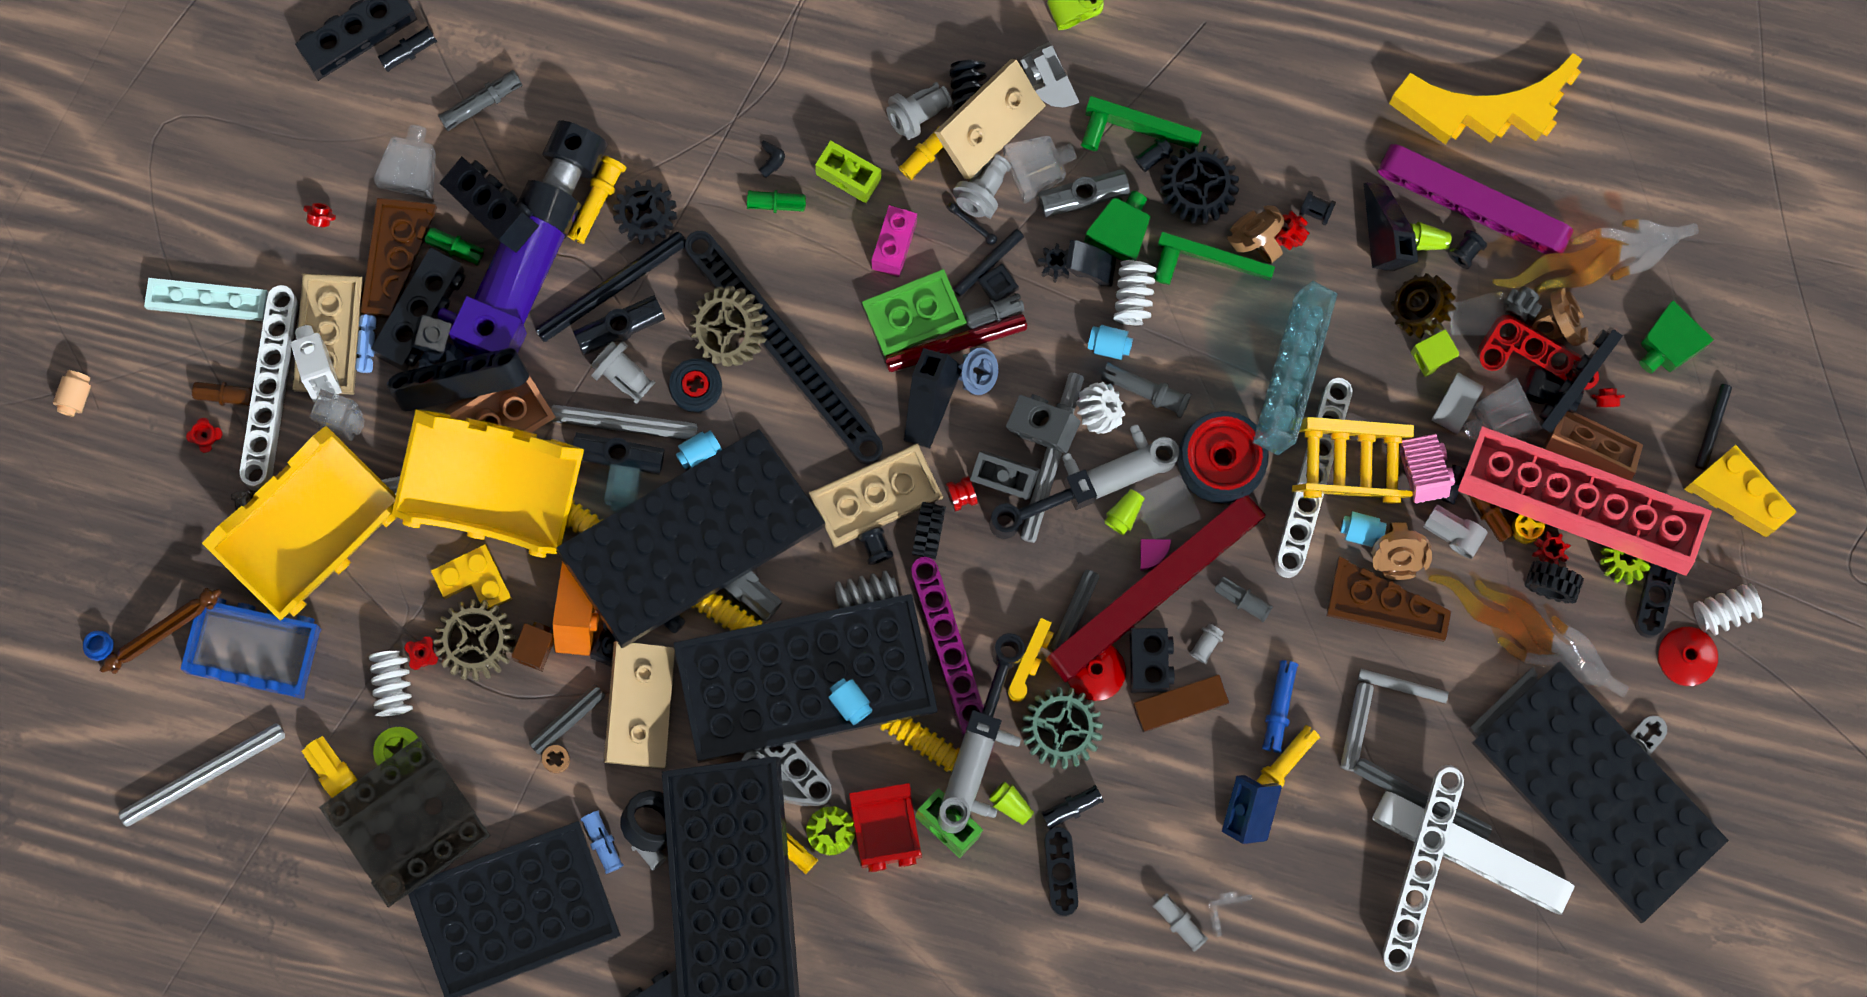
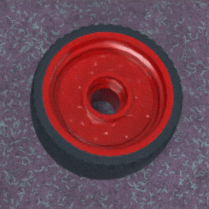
M1230 411L1210 413L1194 422L1184 434L1179 446V471L1188 488L1201 499L1218 504L1235 502L1237 499L1252 493L1261 483L1268 466V446L1262 431L1246 416ZM1218 453L1226 454L1229 457L1230 463L1224 466L1219 465L1215 461L1214 456Z

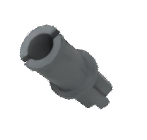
M1018 293L996 302L990 300L988 305L965 313L967 325L973 329L993 321L999 322L1004 317L1023 312V301H1019L1021 297Z
M1222 577L1215 587V592L1238 606L1236 609L1242 608L1260 619L1261 622L1265 621L1273 608L1272 605L1265 603L1250 593V588L1247 591L1227 577Z

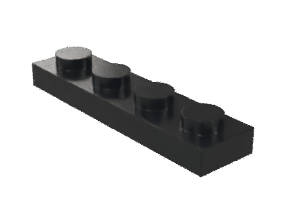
M1611 327L1607 331L1604 329L1600 331L1592 343L1596 347L1589 356L1584 354L1575 365V369L1578 370L1571 380L1566 378L1558 388L1557 393L1560 394L1553 404L1548 402L1540 412L1539 417L1542 419L1539 422L1540 426L1552 433L1621 340L1622 334Z

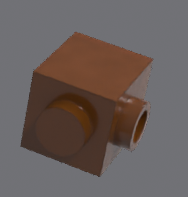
M534 622L533 626L524 624L511 656L513 661L543 672L554 644V636L550 633L551 628L538 622Z

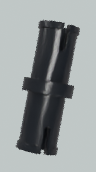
M426 26L406 40L402 38L399 40L400 44L379 55L378 58L386 71L389 72L409 58L412 61L416 58L415 55L437 43V40L429 27Z
M1093 785V787L1073 797L1070 795L1065 797L1066 801L1041 813L1051 830L1072 817L1075 819L1081 817L1080 813L1103 803L1104 800L1097 786Z

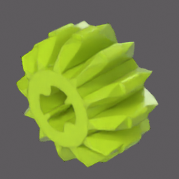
M1603 547L1600 551L1606 556L1599 561L1600 565L1609 566L1604 575L1609 576L1614 573V583H1619L1622 577L1626 585L1633 583V578L1640 581L1644 578L1642 571L1647 572L1651 568L1645 560L1610 547ZM1624 554L1625 558L1631 559V562L1627 564L1625 560H1620V557Z

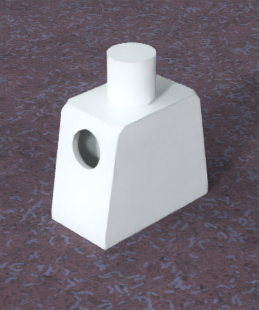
M310 325L297 328L295 330L297 340L292 341L290 345L301 380L313 402L342 393L329 352L320 334L314 333Z

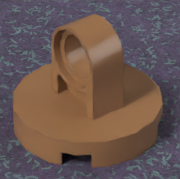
M1267 205L1263 206L1266 210L1264 212L1256 214L1252 210L1241 217L1231 227L1230 231L1233 235L1227 236V240L1236 252H1248L1256 249L1266 262L1272 264L1283 255V251L1274 237L1283 227L1284 217L1276 206Z
M1564 287L1552 292V308L1539 313L1533 320L1532 328L1541 332L1537 325L1540 322L1547 321L1553 325L1554 329L1549 333L1543 334L1555 340L1565 336L1572 346L1586 343L1589 339L1587 327L1581 328L1580 319L1584 315L1575 297L1570 291L1566 292Z
M1391 522L1389 533L1379 538L1371 550L1374 569L1382 571L1384 577L1394 580L1416 577V572L1423 567L1427 570L1433 559L1428 539L1416 531L1408 530L1406 522Z

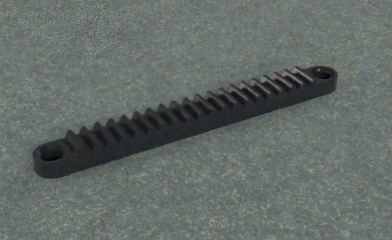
M705 231L691 233L685 242L686 253L701 274L705 276L709 284L714 289L717 287L725 289L727 286H734L736 290L743 288L746 289V296L749 294L755 295L753 304L760 303L763 305L759 310V314L767 315V318L762 320V325L769 328L767 331L761 332V335L767 340L760 345L773 358L783 373L788 376L797 390L803 394L812 408L818 412L819 416L832 429L836 437L841 440L842 444L847 447L852 455L860 463L866 465L877 462L883 453L882 441L714 238ZM702 239L708 243L709 247L705 253L697 254L692 250V244L696 240ZM865 441H871L876 445L877 450L872 456H864L859 450L860 445Z

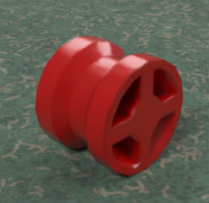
M969 476L962 477L961 481L957 483H945L955 512L961 510L964 505L969 504L973 506L978 504Z

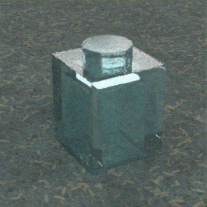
M610 464L604 500L606 505L611 506V510L618 512L638 500L642 478L640 469Z

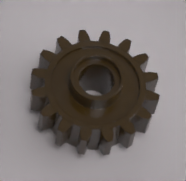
M1428 273L1421 277L1415 275L1409 281H1405L1401 288L1395 292V299L1391 302V305L1394 306V311L1391 312V315L1396 319L1395 324L1408 336L1411 337L1415 334L1421 339L1424 332L1430 337L1433 336V329L1436 327L1442 331L1444 329L1442 322L1444 320H1452L1448 312L1456 310V307L1451 303L1456 299V296L1451 292V286L1438 275L1432 278Z

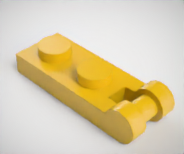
M1040 618L1009 687L1008 697L1012 702L1019 703L1024 700L1027 694V686L1025 684L1029 674L1035 676L1042 661L1036 657L1041 647L1048 648L1054 634L1049 631L1052 622Z

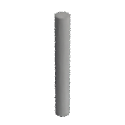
M1360 669L1358 675L1359 681L1442 703L1447 702L1449 692L1365 669Z

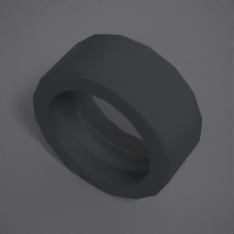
M652 790L639 792L630 799L620 817L622 833L632 846L642 851L656 852L663 850L667 847L666 832L662 835L649 834L641 829L634 817L637 809L646 807L658 811L665 818L663 793Z

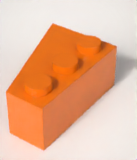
M562 561L552 624L555 653L590 656L594 631L598 629L599 614L596 613L595 608Z

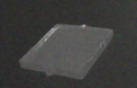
M1181 475L1140 493L1145 498L1140 508L1142 514L1141 521L1146 522L1153 539L1163 538L1202 520L1193 501L1194 494L1189 493Z

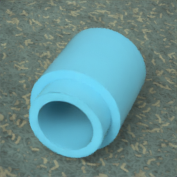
M1104 325L1100 327L1093 326L1088 349L1094 350V354L1122 360L1124 355L1129 356L1133 338L1128 337L1129 331Z
M711 430L706 433L700 432L678 445L680 452L676 453V456L684 469L688 467L691 469L722 451V448Z
M1352 511L1350 517L1344 516L1340 533L1345 534L1346 541L1373 547L1374 543L1385 535L1387 523L1380 522V518Z
M843 678L830 688L832 692L829 696L830 701L846 721L850 720L853 725L859 723L873 711L869 706L870 701L853 679L847 682Z

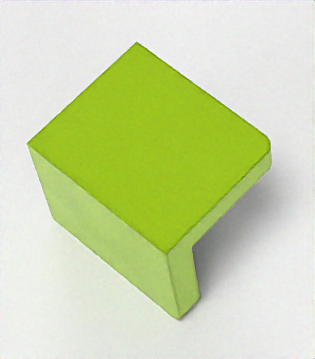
M1445 329L1416 344L1411 350V354L1424 377L1435 373L1439 366L1458 357L1459 351Z

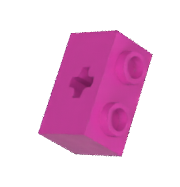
M889 205L872 257L873 270L900 277L916 228L917 213Z

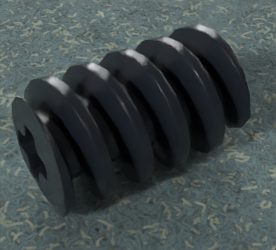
M962 60L951 64L950 67L952 69H950L949 74L953 79L950 86L954 90L951 94L952 99L955 101L952 105L954 112L984 85L979 83V81L986 79L987 74L978 72V70L986 67L985 62Z

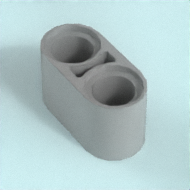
M1457 372L1431 421L1458 435L1484 386Z

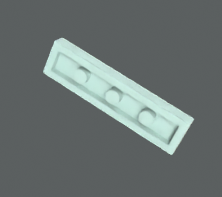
M148 278L144 307L148 310L263 321L268 291Z

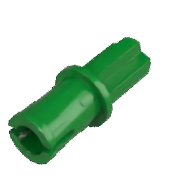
M748 190L747 209L773 210V213H777V210L805 211L806 196L804 194L778 193V190L774 192Z
M430 228L425 237L426 244L449 253L451 258L456 256L476 266L479 265V259H482L485 251L483 247L481 248L462 240L460 235L454 237L436 228Z

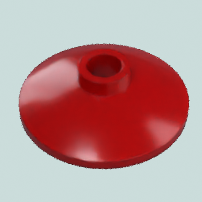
M1680 627L1669 632L1661 641L1658 649V662L1664 675L1672 682L1682 686H1696L1707 681L1715 672L1718 664V651L1714 641L1707 633L1694 627ZM1687 650L1694 651V660L1686 657Z
M1110 646L1068 681L1069 686L1074 688V692L1078 696L1082 692L1085 693L1084 699L1102 701L1112 697L1120 690L1125 680L1126 667L1123 657L1117 649ZM1094 664H1098L1102 668V672L1098 675L1091 672V666Z

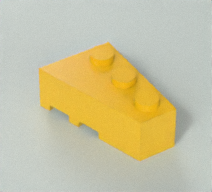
M1737 445L1733 446L1684 489L1708 501L1716 509L1720 508L1734 516L1735 520L1764 537L1776 531L1797 512Z

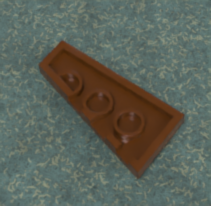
M377 198L361 306L362 315L390 317L400 300L437 210L436 204Z
M1339 556L1326 616L1444 642L1447 637L1451 611L1420 595L1410 593L1402 589L1401 586L1391 581L1388 582L1374 575L1373 572L1349 563L1348 560Z

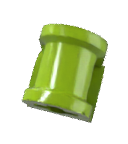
M1048 0L1047 5L1058 30H1066L1080 22L1098 16L1103 11L1104 0H1096L1094 4L1090 0Z

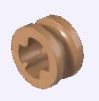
M551 745L544 750L542 763L549 772L558 774L564 772L569 767L570 756L562 746ZM552 752L557 755L563 753L564 758H561L563 762L561 766L558 767L556 764L550 766L548 764V760H551L548 756Z

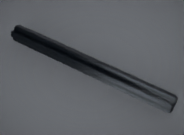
M679 231L675 232L537 326L535 329L537 335L543 342L548 341L683 249L686 242L683 234Z

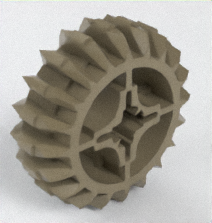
M727 286L725 289L717 287L714 289V292H706L704 294L705 299H699L696 302L699 309L691 312L696 317V321H691L689 325L695 327L696 332L692 333L690 337L698 338L699 340L695 348H704L702 357H712V363L720 364L722 362L724 367L732 366V364L738 366L742 365L744 361H751L753 354L761 351L758 344L765 343L767 340L761 335V332L769 329L767 326L762 325V320H765L767 315L759 314V310L763 305L760 303L753 304L755 295L749 294L746 296V289L743 288L736 290L734 286ZM722 304L718 318L713 321L712 318L716 309ZM725 323H726L727 325H730L731 327H737V328H736V329H731V328H728L727 326H721L720 324H725ZM746 332L743 342L736 349V343L739 342L740 334Z
M471 599L470 608L466 609L465 604L461 601L458 603L461 611L456 613L450 607L448 612L452 617L449 620L444 616L440 617L439 620L446 625L445 628L435 627V633L443 636V638L433 640L435 646H443L435 654L437 657L446 656L441 662L444 668L453 664L450 668V673L453 676L462 669V680H467L469 673L472 672L473 680L479 681V672L482 671L486 679L491 678V673L488 669L493 667L497 673H500L502 670L497 663L500 660L504 664H509L510 662L503 654L504 652L513 653L514 647L506 645L509 642L516 641L515 635L506 634L513 630L514 626L512 623L503 624L508 619V615L502 613L497 616L500 609L497 605L492 606L488 611V602L486 600H483L480 608H477L476 600ZM481 617L491 622L487 625L471 627L465 620ZM458 626L462 632V640L452 652L451 637L453 631ZM498 629V645L494 653L491 654L487 648V641L493 635L492 632ZM466 630H469L472 635L475 634L476 637L478 634H481L478 639L484 649L483 651L478 646H474L473 643L471 646H468L471 641ZM470 653H477L483 657L484 661L466 663L460 661L459 658L463 655L466 657Z

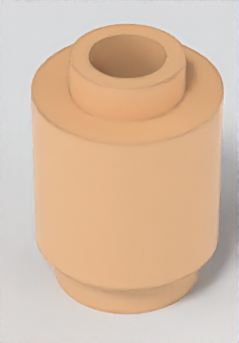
M67 370L66 376L61 378L53 404L58 407L57 412L74 417L75 413H82L91 385H89L91 378L89 376Z

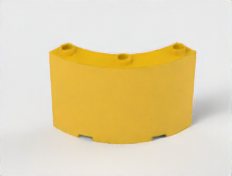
M416 409L391 515L402 519V524L408 527L420 528L421 524L465 531L468 537L484 540L485 536L527 548L529 549L528 554L545 558L547 553L557 554L556 547L562 544L584 449L555 439H551V441L537 438V434L471 418H466V421L452 418L449 414Z
M327 426L314 434L287 462L288 465L280 473L266 482L244 507H239L219 524L202 543L280 621L289 613L295 617L307 605L304 600L334 571L338 575L341 574L351 564L348 558L382 524L388 527L397 518L391 515L396 494Z

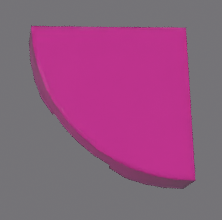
M1141 539L1140 571L1152 569L1162 562L1169 551L1171 540Z

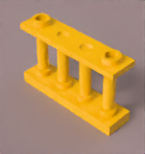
M1315 417L1293 420V432L1305 433L1304 437L1307 438V483L1293 485L1292 492H1303L1304 498H1322V494L1383 498V503L1399 504L1401 503V498L1413 497V491L1398 490L1399 444H1402V439L1414 437V425ZM1323 434L1331 435V440H1334L1333 485L1319 484L1320 438H1323ZM1349 436L1358 437V442H1361L1360 487L1345 486L1346 440H1349ZM1376 438L1384 439V444H1387L1386 489L1372 488L1373 442H1376Z

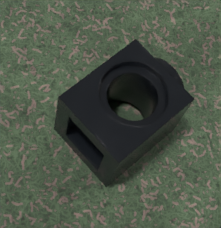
M424 315L420 316L417 319L410 348L435 355L442 354L451 323Z

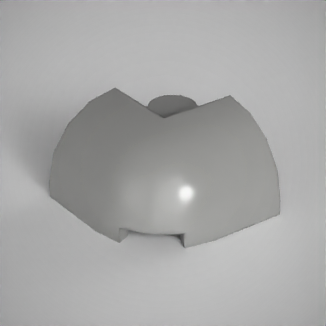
M1050 41L1021 58L1020 61L1032 87L1042 101L1051 106L1062 108L1079 103Z

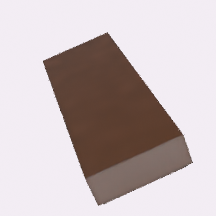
M1216 675L1135 702L1133 705L1144 733L1227 705L1229 700L1220 675Z

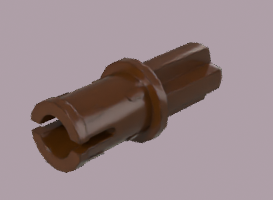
M195 382L192 387V398L195 400L219 402L221 406H224L225 403L250 406L253 388L230 386L226 382H222V384Z
M1468 495L1482 515L1481 521H1486L1499 542L1506 541L1512 537L1514 531L1500 512L1502 507Z

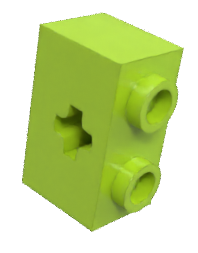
M831 140L815 164L817 176L864 203L868 202L881 181L880 168Z

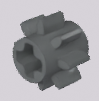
M1521 286L1519 291L1512 288L1503 302L1508 306L1506 314L1524 323L1527 318L1533 321L1542 308V305L1537 303L1540 296L1534 290L1525 286Z

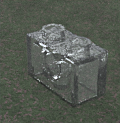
M320 389L310 414V418L319 430L327 426L336 436L353 441L355 434L359 435L361 433L365 418L362 417L363 413L354 400Z

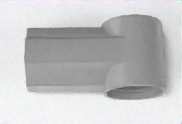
M1438 504L1423 528L1450 543L1449 546L1455 552L1469 559H1473L1488 534L1481 525L1468 519L1463 520Z

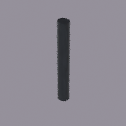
M1015 229L953 287L955 293L961 297L979 278L1024 238V235L1018 229Z
M1720 385L1695 467L1698 469H1707L1732 391V386Z

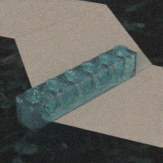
M1315 281L1310 282L1294 296L1253 443L1277 455L1297 442L1338 293Z

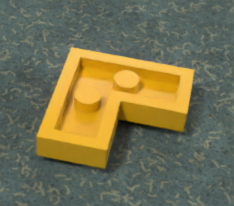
M485 544L431 570L444 599L472 586L480 604L483 600L488 602V611L494 605L499 606L512 600Z

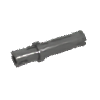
M511 70L492 83H485L484 88L449 110L439 114L438 117L446 130L450 131L458 124L466 121L493 103L498 104L502 102L501 98L522 87L523 85L514 70Z

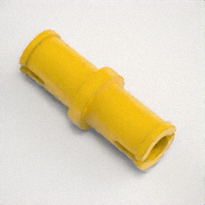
M933 132L922 144L918 143L915 146L916 150L898 167L909 180L912 181L928 162L932 163L936 159L934 156L943 148L936 134Z

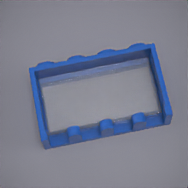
M218 598L213 609L209 610L205 607L204 611L193 619L181 665L183 672L304 699L308 677L321 628L314 624L315 619L297 615L296 620L285 617L280 621L269 609L267 613L255 611V606L246 603H238L237 607L226 605L227 600Z

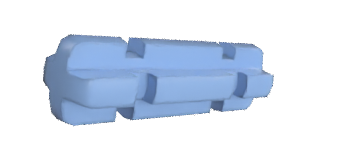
M365 314L359 317V327L361 329L358 331L357 342L359 358H356L355 368L357 372L370 373L373 370L371 357H374L371 348L375 343V333L373 330L376 329V318L373 315Z

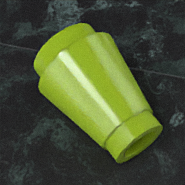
M1419 221L1416 224L1410 223L1415 232L1417 251L1449 249L1452 239L1450 232H1445Z
M1130 489L1106 513L1108 517L1104 523L1121 535H1124L1127 530L1131 531L1145 498L1138 492Z
M1005 781L1002 782L989 797V800L993 803L992 807L1021 825H1024L1034 814V811L1013 784L1008 785Z

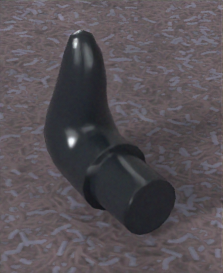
M763 140L761 142L762 147L771 157L766 160V163L758 171L763 177L767 178L782 166L785 160V153L781 148Z

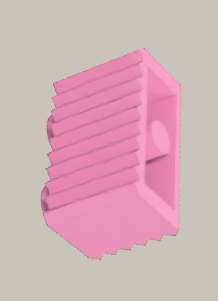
M1437 434L1402 440L1399 453L1410 490L1413 491L1414 503L1449 497L1451 486L1455 485L1454 473L1452 468H1446V447L1444 443H1439Z

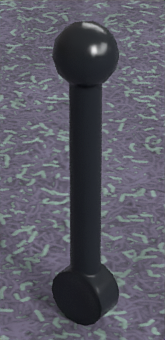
M950 202L946 206L951 213L956 214L984 236L988 244L993 245L997 242L995 234H989L960 211L955 204Z

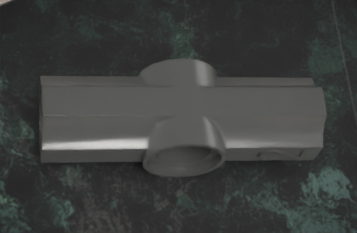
M1123 169L1091 178L1080 177L1073 183L1038 192L1040 206L1045 218L1076 209L1087 210L1094 204L1130 195L1129 182ZM1081 188H1085L1091 192L1092 196L1084 199L1080 198L1076 192Z
M752 571L722 588L734 600L744 603L765 622L775 614L782 604V601L759 582V578Z

